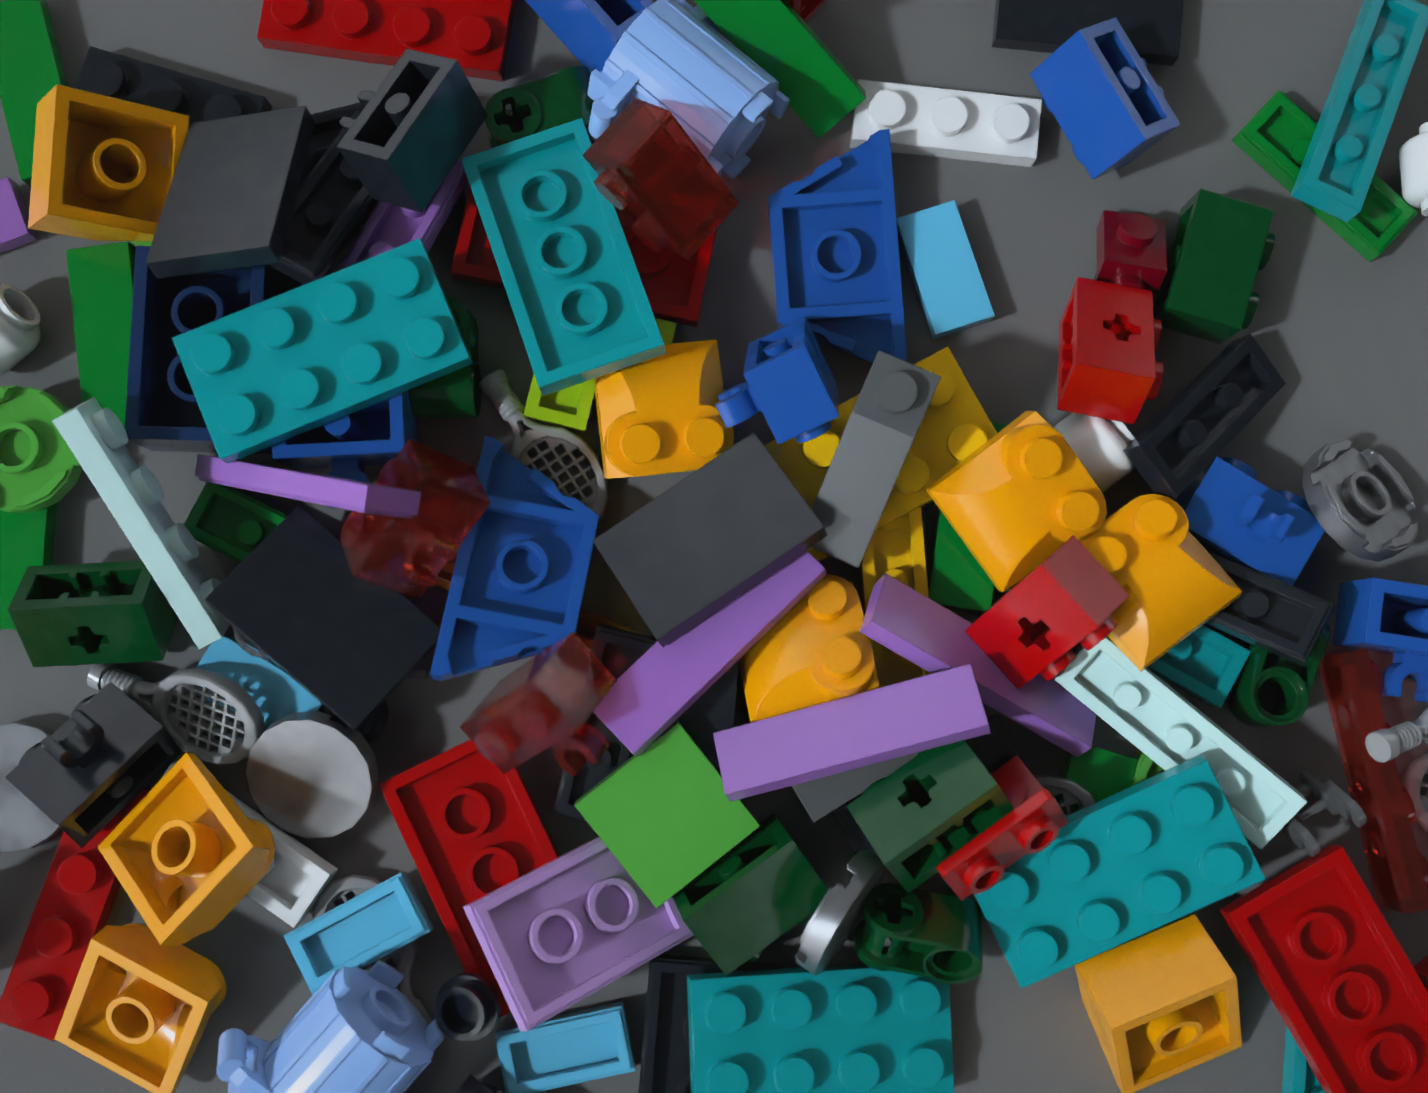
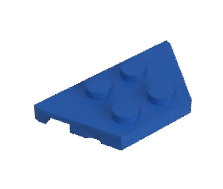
M883 129L870 135L866 142L841 157L835 156L815 168L814 173L804 179L793 181L768 197L767 202L777 326L783 327L805 316L818 343L870 364H873L878 350L907 362L890 129Z
M484 437L431 666L430 676L434 680L444 681L572 646L575 642L594 549L593 540L596 538L599 525V515L575 497L564 495L556 488L552 480L536 468L533 470L529 469L506 452L504 445L492 437Z

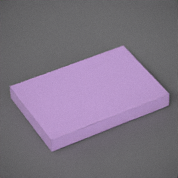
M599 836L463 906L520 1031L531 1030L694 935L683 921L673 898L671 897L656 909Z

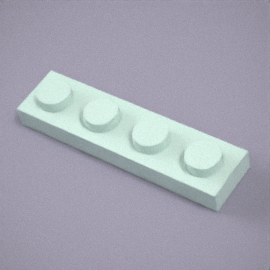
M95 397L52 420L198 649L221 639L230 624L210 608L204 600L221 582L217 578H208L196 559L199 556V550L192 534L182 523L174 524L162 505L161 501L164 500V494L158 480L147 467H138L125 446L128 443V436L119 418L109 408L102 409Z
M1107 636L1089 651L1080 645L1074 652L1077 657L1054 677L1055 681L1165 771L1200 754L1207 759L1244 836L1261 850L1307 803L1303 794L1150 669L1146 668L1141 672Z

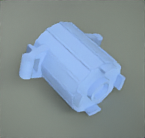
M657 0L643 10L623 33L606 60L603 70L599 72L595 68L591 72L587 95L594 102L591 109L588 136L595 143L605 144L611 140L616 131L629 122L701 182L710 181L715 186L719 181L721 172L733 181L750 164L751 159L745 153L755 143L766 124L765 118L768 112H771L780 120L788 107L790 99L778 90L779 81L721 35L722 31L698 5L693 8L685 0Z
M379 960L369 971L359 969L356 966H344L340 970L336 969L272 1042L246 1035L244 1031L237 1028L224 1031L219 1037L217 1076L222 1081L228 1082V1093H404L432 1061L431 1058L434 1050L443 1041V1031L439 1028L436 1018L427 1025L426 1019L422 1017L408 997L396 988L404 979V976L393 967Z

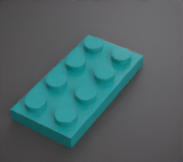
M582 118L461 158L535 378L543 396L666 354L661 333Z
M420 238L172 338L219 459L228 464L473 364L427 250Z
M1200 754L1066 816L1069 823L1059 830L1058 836L1047 848L1034 854L1027 853L1004 870L1002 878L996 885L985 892L974 895L1022 989L1265 880V877L1207 759Z
M865 963L828 965L816 976L803 967L731 972L727 976L723 972L687 975L691 1093H954L949 983L901 972L879 971L867 966Z

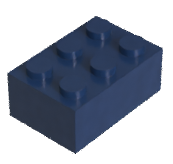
M136 246L125 412V430L128 441L151 451L217 453L172 338L285 293L287 275L264 264L157 279L146 264L151 246ZM272 446L253 454H272Z

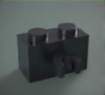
M406 49L376 92L362 91L357 96L364 107L357 119L343 116L339 121L346 134L337 145V148L373 199L422 213L488 115L457 60Z
M111 681L95 695L82 700L70 715L71 717L52 735H48L42 742L32 746L22 756L18 766L5 777L81 848L182 752L164 726Z

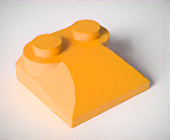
M717 339L664 344L666 354L594 378L604 478L694 471L733 446V427H726L715 406L719 402L718 394L724 391Z
M1025 411L926 489L1000 592H1005L1026 577L1073 535L1079 542L1096 535L1102 528L1108 515L1105 498L1097 484L1065 438L1036 411Z
M1159 494L1141 495L1131 500L1108 517L1097 534L1080 542L1130 595L1110 615L1118 623V626L1107 637L1141 672L1239 598L1242 590L1188 531L1189 522L1183 508L1173 499Z
M827 574L739 659V670L750 723L879 688L870 638L860 633L864 614L858 592L852 581L849 582L842 577Z
M186 752L101 842L98 849L158 943L162 946L179 947L196 936L215 928L261 880L272 864L275 843L267 825L259 820L247 818L195 754Z
M130 923L123 926L106 925L91 938L54 1039L152 1093H175L210 1016L225 999L227 991L225 978L220 969L211 960L183 945L179 947L160 945L146 925Z

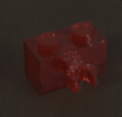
M637 98L631 101L582 155L599 175L594 181L598 191L615 207L621 210L626 208L636 220L631 226L632 231L646 246L656 253H660L666 248L689 260L739 204L672 113L667 109Z
M409 439L397 457L389 460L383 466L376 484L421 492L418 515H412L411 519L352 511L344 522L339 538L354 577L419 600L429 586L434 587L437 583L436 576L448 560L453 561L457 556L458 546L491 502L473 466Z
M571 632L501 679L460 725V728L476 744L478 751L486 759L493 762L503 774L551 746L554 757L560 767L574 776L587 760L592 765L597 763L609 747V743L604 735L593 726L584 722L613 687L617 679L576 634Z

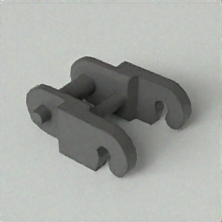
M1303 771L1299 774L1302 784L1295 789L1303 794L1305 798L1311 795L1317 802L1299 814L1296 813L1282 829L1284 834L1301 850L1306 847L1308 854L1311 857H1315L1321 853L1320 847L1302 823L1325 808L1333 815L1341 814L1346 820L1352 818L1353 823L1359 828L1367 823V818L1360 806L1330 779L1323 783L1319 776L1314 777L1309 772Z

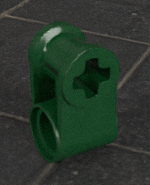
M583 66L563 68L544 78L512 88H505L493 94L485 108L488 115L485 123L489 131L491 148L580 118L583 119L588 133L591 109L594 102L587 95L591 75L589 69ZM511 104V109L506 111L505 106ZM517 121L522 131L512 133L508 124Z
M445 294L455 321L459 324L460 333L473 364L410 389L409 400L412 414L415 418H478L481 411L482 391L478 386V383L481 381L478 324L472 313L464 307L461 301L452 295Z
M1328 622L1305 667L1242 640V647L1251 651L1233 684L1227 699L1230 711L1237 720L1247 726L1268 727L1291 724L1303 716L1308 707V700L1318 665L1324 657L1330 637ZM1264 681L1271 685L1276 694V705L1271 713L1266 712L1262 708L1258 699V691Z
M883 883L872 888L863 906L865 919L857 926L853 938L854 951L863 963L879 971H895L924 976L950 984L970 982L981 974L983 967L982 909L976 901L970 897L961 901L956 894H941L913 889L908 893L903 886L895 883ZM892 901L894 904L890 916L887 917L885 910L888 902ZM886 937H889L891 943L888 952L883 953L882 949Z

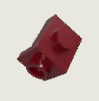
M1103 210L1096 228L1097 271L1093 280L1150 290L1153 293L1154 302L1167 273L1165 220L1148 217L1139 213L1128 214Z

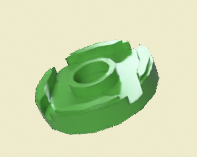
M0 387V510L9 513L38 512L60 502L78 482L83 468L52 421L70 410V408L54 395L31 387Z

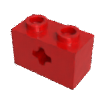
M1077 277L1059 323L1057 410L1134 424L1145 400H1155L1163 378V363L1155 361V351L1159 343L1162 324L1160 319L1153 318L1152 291Z
M1073 535L995 602L965 632L1012 684L1019 689L1039 673L1047 682L1054 678L1077 657L1071 650L1076 644L1080 643L1089 651L1118 626V623L1110 615L1130 595Z

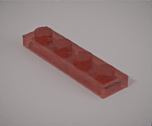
M1367 648L1337 650L1325 653L1318 666L1350 795L1363 810L1367 818V823L1361 826L1359 831L1377 904L1405 914L1428 910V862L1417 849L1411 825L1416 817L1415 807L1409 792L1401 785L1395 761L1398 757L1384 763L1378 762L1369 755L1365 745L1368 734L1382 728H1391L1385 722L1379 698L1383 693V680L1376 663L1369 658Z

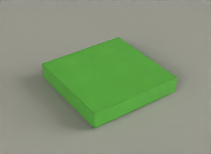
M678 720L668 727L638 757L633 755L575 801L574 804L576 809L656 909L760 827L758 820L741 799L729 801L725 795L720 772Z

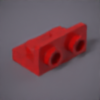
M1015 756L991 774L1014 810L937 866V870L961 901L972 893L979 894L992 888L1002 878L1006 868L1027 853L1034 854L1047 848L1056 839L1059 830L1069 823L1056 799L1047 788L1042 787L1018 756Z

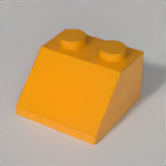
M56 84L37 103L28 229L93 241L152 242L188 132L189 116Z
M1195 914L1177 922H1169L1147 932L1144 936L1109 949L1075 965L1081 999L1116 1083L1122 1093H1134L1242 1047L1237 977Z

